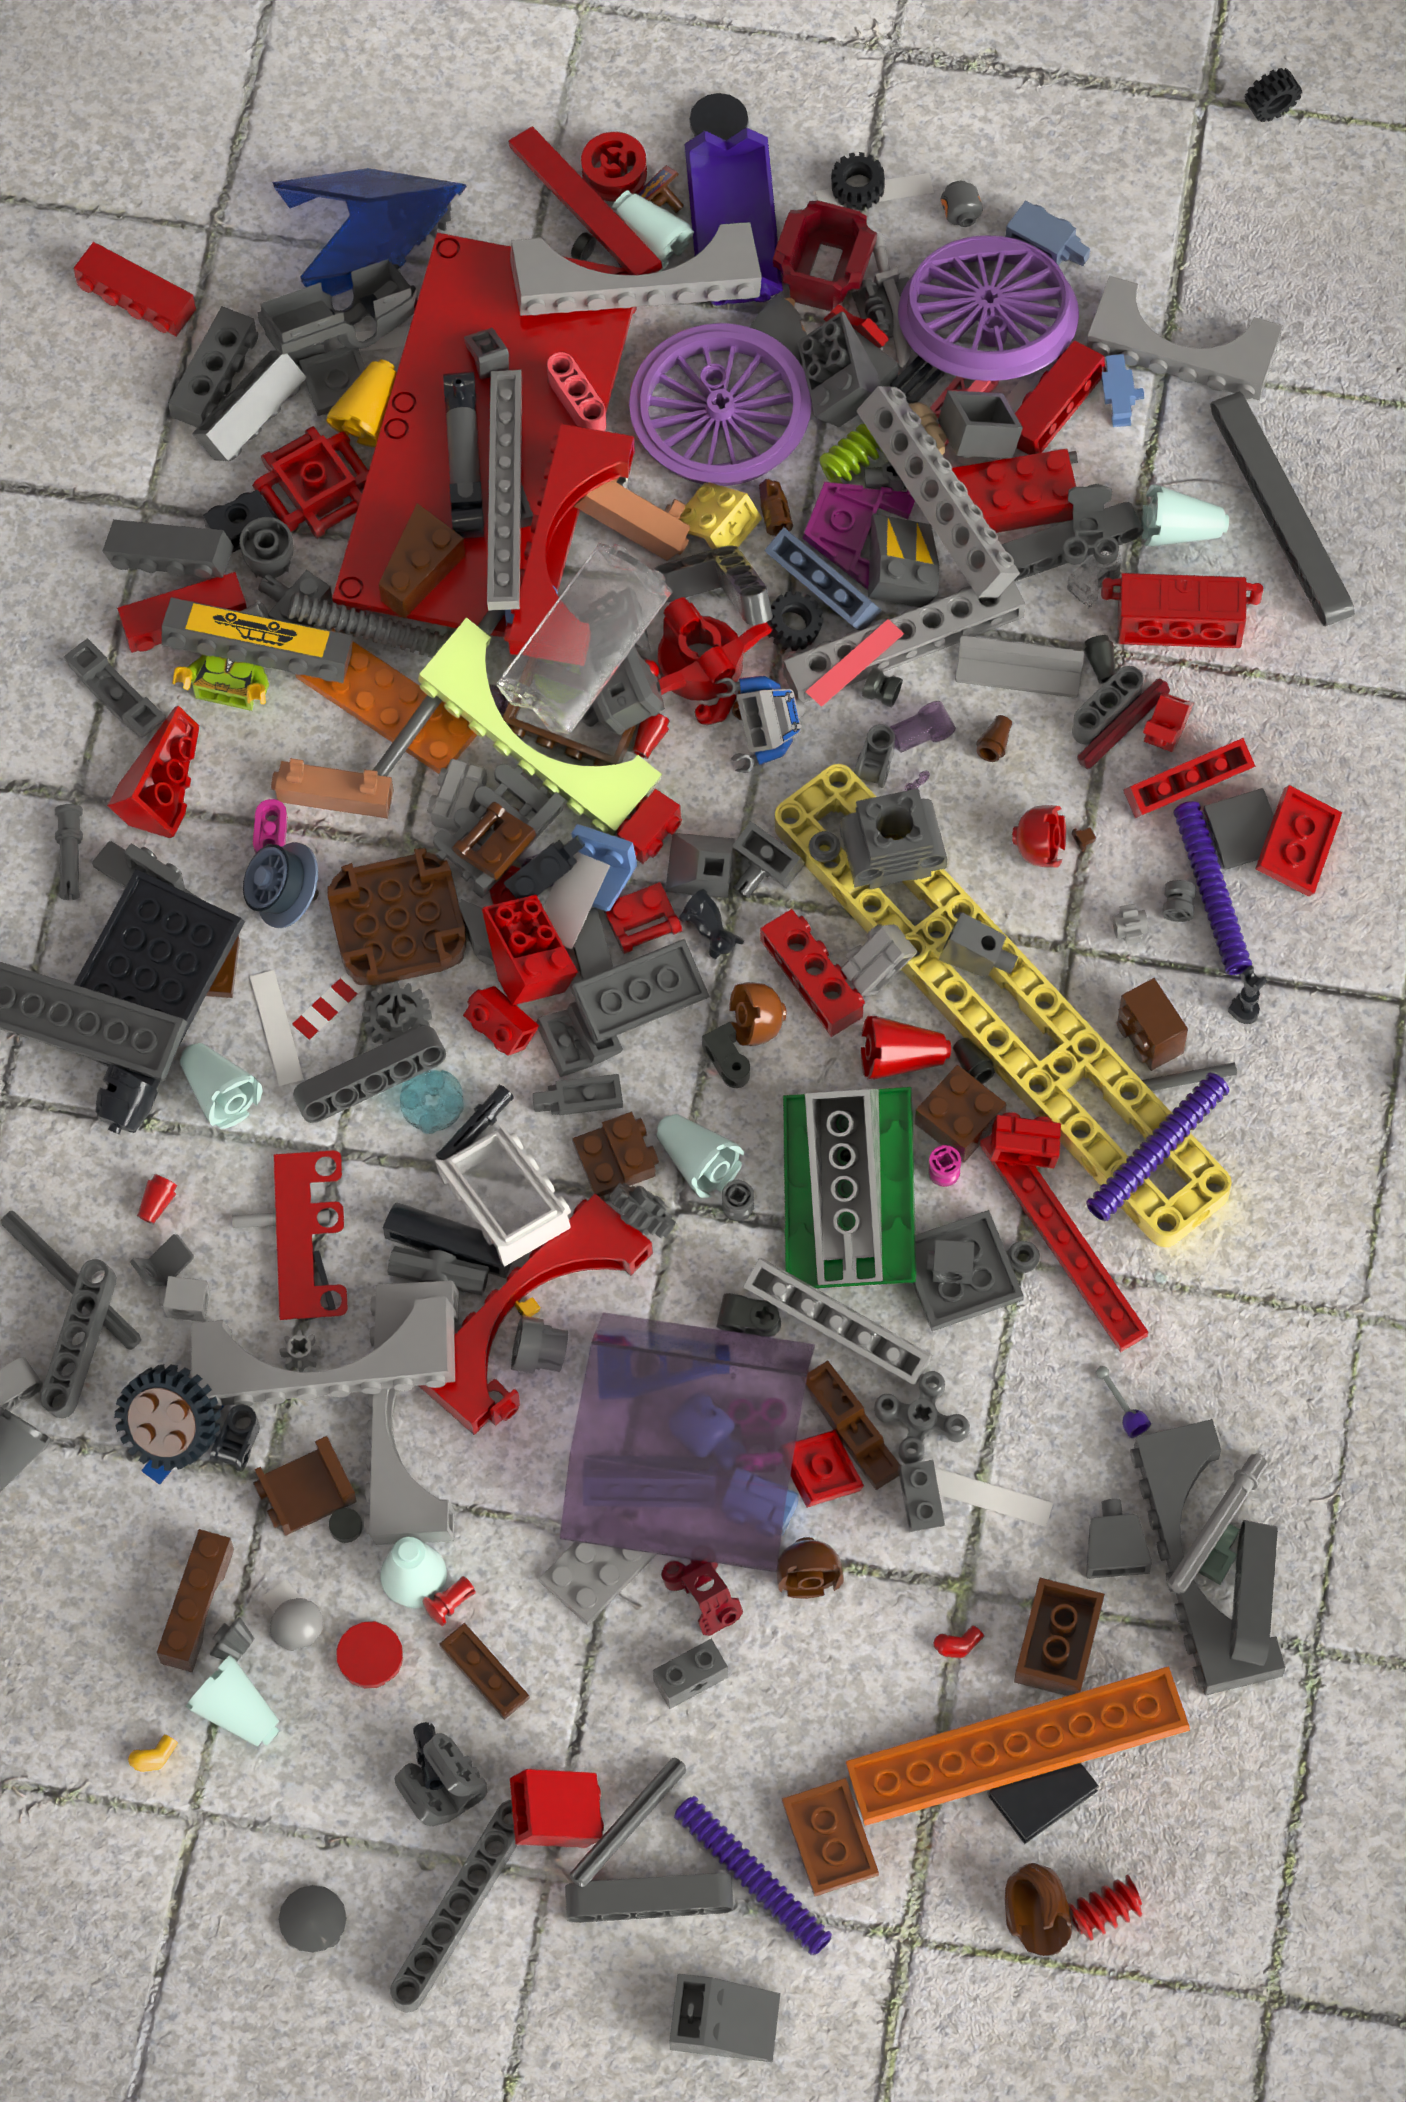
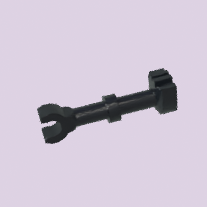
M1249 965L1240 974L1245 987L1241 990V994L1239 993L1232 1000L1228 1008V1012L1243 1024H1251L1257 1020L1260 1011L1258 1004L1259 990L1267 983L1264 976L1262 978L1257 977L1254 973V967Z

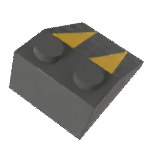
M873 513L871 516L868 598L920 608L928 605L936 597L939 590V561L931 524Z

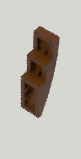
M827 1360L803 1375L801 1381L832 1429L836 1430L842 1444L875 1490L899 1476L898 1467L900 1463L884 1444L883 1436L865 1414L862 1404L830 1362Z

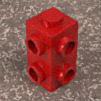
M654 789L649 797L645 795L638 803L636 812L631 819L626 818L617 830L618 838L633 842L636 860L644 864L650 856L654 858L663 846L662 841L666 836L674 834L680 827L682 822L681 806L657 789Z
M496 986L476 990L467 1001L469 1006L463 1014L476 1031L483 1033L494 1043L498 1051L505 1053L507 1056L525 1050L539 1028V1025L517 1005L512 1006L508 997Z

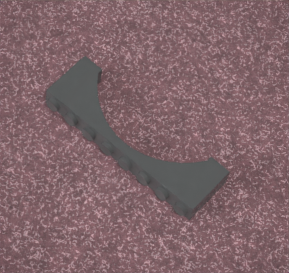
M1213 1419L1138 1436L1135 1439L1134 1449H1130L1133 1466L1135 1469L1140 1468L1143 1478L1139 1480L1141 1495L1143 1499H1149L1152 1509L1148 1511L1150 1526L1152 1530H1158L1160 1541L1157 1542L1158 1554L1161 1561H1167L1169 1572L1166 1573L1167 1585L1169 1579L1184 1558L1180 1525L1185 1501L1200 1474L1210 1462L1219 1460L1221 1447ZM1194 1579L1186 1592L1176 1593L1178 1603L1174 1605L1176 1617L1179 1624H1185L1188 1634L1183 1636L1185 1648L1188 1655H1194L1196 1666L1193 1667L1194 1679L1197 1687H1203L1205 1695L1283 1677L1286 1667L1276 1636L1270 1638L1268 1656L1264 1666L1230 1659L1232 1620L1221 1613L1206 1598ZM1168 1586L1169 1591L1173 1592V1589Z

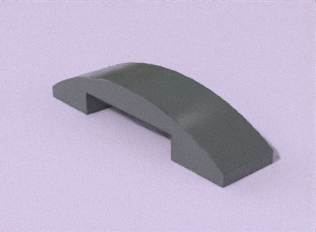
M88 638L64 656L71 669L98 700L138 736L145 737L166 720V716L147 697L143 698L108 663L107 657Z

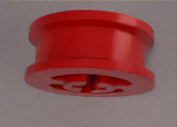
M606 132L591 139L582 151V178L603 200L615 202L625 191L629 190L632 194H637L645 185L647 180L646 153L642 144L633 136L623 132ZM600 161L601 166L595 168V165ZM634 166L633 169L628 173V167Z

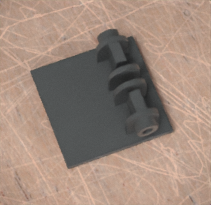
M909 277L901 278L899 282L895 283L899 296H901ZM865 279L862 281L860 289L851 293L861 319L870 318L888 338H892L893 313L885 288L881 286L877 289L875 282H872L871 279Z

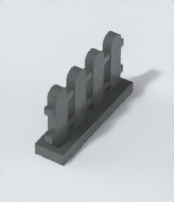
M508 764L497 766L494 777L500 785L496 790L493 791L487 786L477 788L474 800L480 807L474 813L466 808L456 811L454 824L459 830L454 835L442 830L434 836L433 844L439 851L436 857L441 861L447 857L463 871L461 877L466 882L472 878L475 881L473 892L482 899L562 812L566 800L557 792L551 798H548L546 796L548 793L547 788L542 785L538 789L522 776L524 769L519 765L515 769ZM506 791H509L524 804L519 812L501 798ZM493 801L501 805L508 813L534 828L537 835L497 881L460 858L452 849V846L458 840H462L487 813L486 809ZM533 811L535 816L529 821L526 816ZM490 828L477 844L482 846L495 831Z

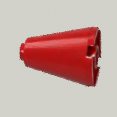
M867 1016L864 1021L861 1037H866L865 1047H861V1066L863 1075L868 1077L867 1079L875 1080L941 1066L951 1056V1042L946 1040L944 1033L879 1016Z

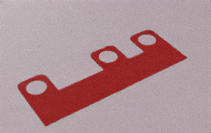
M338 1151L274 1154L280 1320L342 1316L348 1310L347 1289L341 1284L314 1286L312 1234L338 1233L344 1228V1208L337 1201L311 1203L310 1183L334 1182L342 1177L341 1154ZM322 1157H330L336 1163L335 1171L329 1176H322L315 1169L316 1162ZM331 1208L337 1212L338 1221L335 1225L323 1227L318 1223L317 1216L322 1209ZM328 1291L337 1292L342 1299L341 1305L332 1311L324 1309L320 1302L324 1293Z

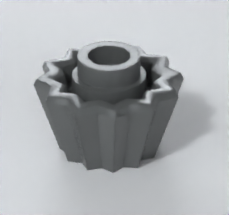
M240 1617L236 1618L230 1626L224 1623L212 1638L217 1643L210 1652V1655L222 1660L231 1655L238 1661L250 1647L255 1638Z

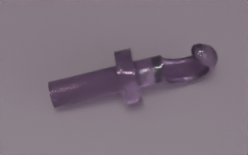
M922 771L919 774L920 777L913 783L908 782L904 787L905 790L917 789L923 785L930 777L929 771Z

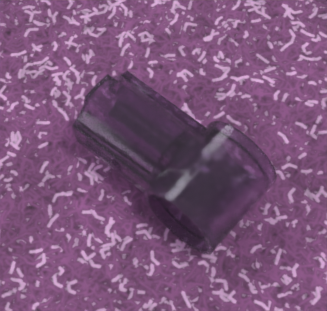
M941 701L928 703L918 711L917 715L890 726L895 734V748L900 753L929 740L932 742L945 740L956 730Z

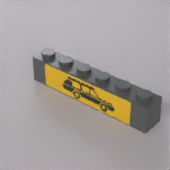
M171 598L162 624L161 645L173 649L197 652L206 656L226 658L235 662L259 665L264 668L288 671L297 675H307L326 681L344 683L352 655L353 635Z

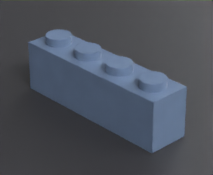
M783 527L764 550L857 630L866 629L882 611L786 528Z

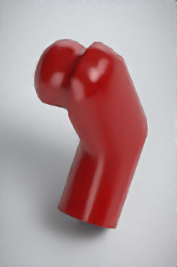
M736 694L719 698L717 704L698 705L694 711L697 721L703 725L723 722L737 699Z

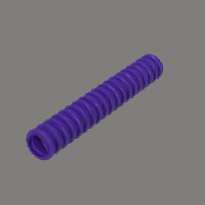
M1193 801L1185 802L1177 806L1173 814L1177 818V825L1180 826L1179 833L1183 835L1182 842L1185 844L1184 848L1189 852L1187 857L1191 861L1190 866L1194 870L1193 875L1197 878L1196 885L1200 887L1199 894L1202 895L1201 900L1206 904L1204 909L1208 913L1207 918L1211 922L1210 927L1214 930L1213 937L1217 939L1216 946L1220 948L1219 955L1222 957V964L1226 965L1224 968L1225 973L1238 975L1249 965H1252V961L1248 959L1250 954L1245 950L1247 947L1246 943L1242 941L1244 936L1240 932V925L1237 924L1238 918L1234 915L1235 909L1231 906L1232 900L1228 897L1229 891L1225 889L1227 884L1222 880L1224 875L1220 871V864L1217 863L1218 857L1214 854L1215 848L1211 845L1212 839L1208 837L1209 830L1206 828L1207 824L1203 819V812L1200 811L1201 805Z
M1207 1073L1205 1079L1199 1082V1086L1194 1087L1192 1093L1187 1094L1186 1100H1182L1179 1103V1107L1173 1109V1114L1167 1115L1166 1121H1162L1159 1124L1160 1128H1155L1153 1135H1148L1146 1142L1140 1144V1149L1133 1151V1156H1129L1126 1159L1127 1163H1122L1119 1167L1120 1170H1115L1113 1177H1109L1106 1180L1107 1184H1102L1100 1191L1093 1193V1198H1089L1086 1204L1089 1211L1096 1218L1108 1221L1111 1217L1110 1214H1115L1117 1207H1122L1124 1204L1123 1200H1128L1131 1196L1130 1193H1135L1137 1186H1141L1144 1183L1143 1179H1148L1150 1172H1155L1157 1165H1161L1164 1162L1163 1158H1168L1170 1151L1176 1150V1144H1181L1184 1140L1183 1137L1190 1135V1130H1194L1197 1127L1196 1123H1201L1203 1116L1206 1117L1210 1114L1209 1109H1214L1217 1105L1216 1102H1221L1223 1096L1229 1094L1230 1090L1224 1079L1215 1073Z
M696 1796L686 1799L675 1811L674 1818L677 1821L682 1820L681 1825L684 1828L689 1827V1833L692 1836L696 1834V1840L699 1843L704 1842V1848L711 1850V1855L714 1858L718 1857V1862L721 1865L725 1864L727 1866V1872L734 1873L733 1878L735 1880L740 1879L742 1881V1887L749 1888L748 1893L750 1895H756L755 1900L758 1903H764L763 1908L765 1910H771L770 1915L773 1918H779L778 1923L780 1925H786L785 1930L788 1933H794L793 1938L796 1941L799 1939L802 1941L800 1945L803 1948H809L808 1953L811 1956L818 1954L830 1942L832 1933L830 1931L825 1932V1926L822 1923L817 1924V1918L815 1916L810 1917V1911L807 1908L802 1909L800 1901H794L795 1896L792 1893L788 1894L787 1888L784 1885L780 1886V1881L777 1878L773 1879L772 1873L769 1870L765 1871V1866L762 1863H757L758 1858L756 1856L749 1855V1849L742 1848L743 1843L741 1841L736 1842L734 1840L735 1835L733 1833H727L728 1828L726 1826H720L721 1821L718 1818H712L713 1813L711 1811H705L706 1806L704 1804L697 1803L698 1798Z

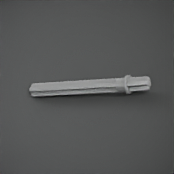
M1259 1453L1251 1454L1242 1469L1234 1473V1481L1169 1579L1168 1586L1173 1589V1592L1177 1594L1186 1592L1250 1491L1258 1487V1479L1268 1464L1263 1455Z

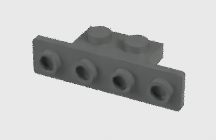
M109 841L92 862L95 869L125 888L135 869L199 898L185 889L182 873L176 866L171 863L163 864L146 847L140 849L131 843L125 850L114 842Z

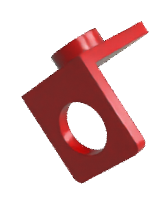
M493 1379L488 1383V1393L495 1391L503 1396V1399L490 1410V1421L496 1426L502 1420L507 1421L518 1411L520 1400L516 1389L509 1393L497 1379Z

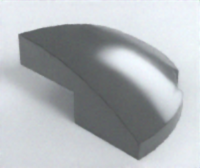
M776 294L759 312L750 328L764 332L779 341L796 357L802 366L798 341L807 336V333L802 330L800 322L802 317L789 301Z

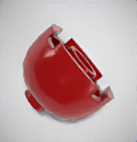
M1035 806L1027 810L1020 818L1018 826H1014L1012 841L1014 845L1018 846L1019 853L1026 862L1034 866L1058 868L1062 863L1063 859H1057L1059 848L1065 851L1066 822L1064 815H1058L1057 811L1062 809L1060 806Z

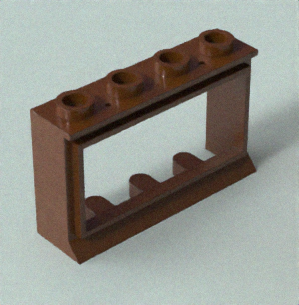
M527 657L503 715V720L513 733L521 739H524L525 735L535 738L537 745L552 750L554 746L565 750L564 755L572 759L581 761L582 757L592 760L594 761L593 766L622 763L638 724L625 730L616 752L612 756L516 719L534 674L588 695L581 676L566 671L565 667L558 663L550 665L536 658Z

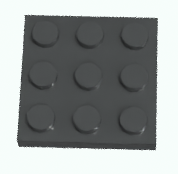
M989 1210L915 1235L917 1272L916 1282H913V1286L932 1332L1023 1301V1292ZM935 1240L974 1242L972 1284L933 1282V1270H927L928 1251H935Z

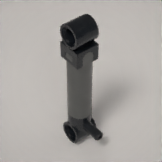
M474 372L443 374L452 530L464 539L484 537Z

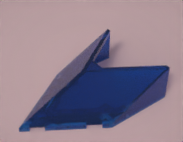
M371 168L272 182L274 188L290 209L318 197L346 201L350 216L300 276L301 282L305 287L321 283L322 291L330 294L331 297L352 289V271L387 259L392 264H398L401 269L407 261L405 259L414 246H419L449 210L447 208L449 203L457 194L460 196L467 187L463 183Z

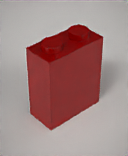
M525 1769L510 1778L516 1845L587 1848L598 1842L603 1836L604 1822L601 1818L599 1802L601 1790L597 1781V1773Z

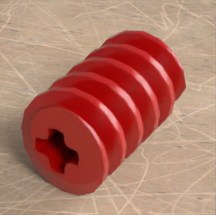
M1129 1875L1125 1876V1884L1121 1880H1114L1113 1890L1107 1885L1102 1886L1101 1896L1095 1891L1090 1892L1088 1895L1089 1903L1083 1897L1077 1898V1909L1071 1903H1068L1073 1926L1079 1934H1084L1090 1941L1094 1940L1092 1930L1094 1928L1102 1935L1106 1934V1922L1114 1929H1117L1118 1916L1126 1923L1130 1922L1129 1911L1131 1910L1138 1917L1142 1916V1901Z

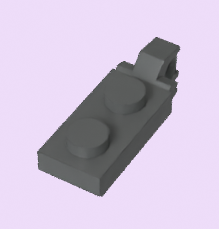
M619 1074L555 1081V1085L548 1086V1091L533 1093L534 1111H551L552 1115H568L623 1108Z

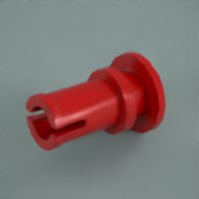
M462 1576L443 1593L437 1592L434 1595V1600L425 1597L422 1602L429 1616L437 1624L444 1626L446 1624L445 1616L454 1614V1609L470 1596H473L476 1591L471 1582Z

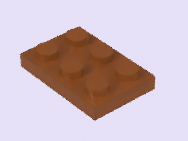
M846 1778L782 1798V1804L814 1897L879 1876L877 1865Z

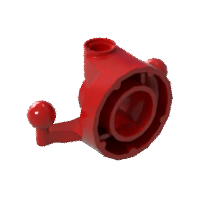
M681 597L672 601L664 609L663 637L658 645V665L650 659H644V661L649 665L651 672L658 678L661 695L672 691L676 695L689 700L708 701L717 698V694H721L723 690H728L725 683L715 684L716 681L724 678H730L734 682L738 681L743 671V654L761 638L770 634L772 629L765 622L754 625L738 637L737 633L725 622L710 616H701L693 603H689L685 597ZM700 643L713 647L700 658L698 652L692 651L689 648L691 645Z

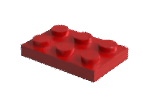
M1288 785L1281 794L1255 869L1308 897L1315 894L1343 812Z

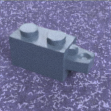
M1025 200L1006 226L1005 237L1017 239L1035 246L1052 258L1058 266L1062 261L1067 260L1084 266L1090 257V248L1081 243V239L1076 236V228L1069 221L1051 215L1040 205H1033Z

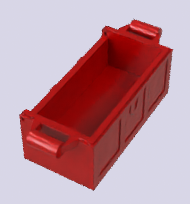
M1123 573L1121 578H1105L1103 580L1101 597L1104 600H1118L1117 644L1241 648L1246 624V604H1260L1264 588L1260 583H1247L1245 577ZM1114 586H1120V591L1114 592ZM1246 591H1251L1250 597H1246Z

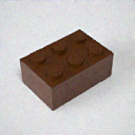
M1039 1577L1015 1672L1014 1683L1065 1696L1081 1692L1105 1594Z

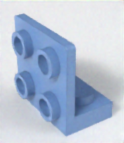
M577 824L571 833L572 838L578 835L585 844L578 852L610 865L592 904V907L610 911L637 867L633 842Z

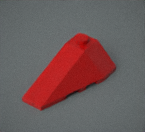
M180 706L173 708L119 782L107 805L128 826L167 838L175 836L186 814L187 804L184 803L186 788L190 787L191 778L188 777L190 760H193L195 757L199 725Z

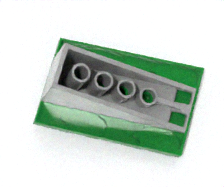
M912 1087L783 1095L786 1272L814 1288L916 1282ZM847 1149L851 1152V1160L849 1162L843 1158V1153Z

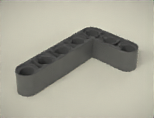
M723 546L664 563L653 569L659 600L662 602H672L681 597L687 598L722 588L747 624H763L773 618L766 585L737 546Z

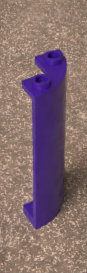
M747 127L728 140L703 131L684 144L691 224L694 231V257L712 241L721 224L750 222L762 277L760 296L758 298L711 301V303L716 306H722L727 303L769 301L771 296L782 292L783 287L781 271L773 267V257L778 244L768 137Z

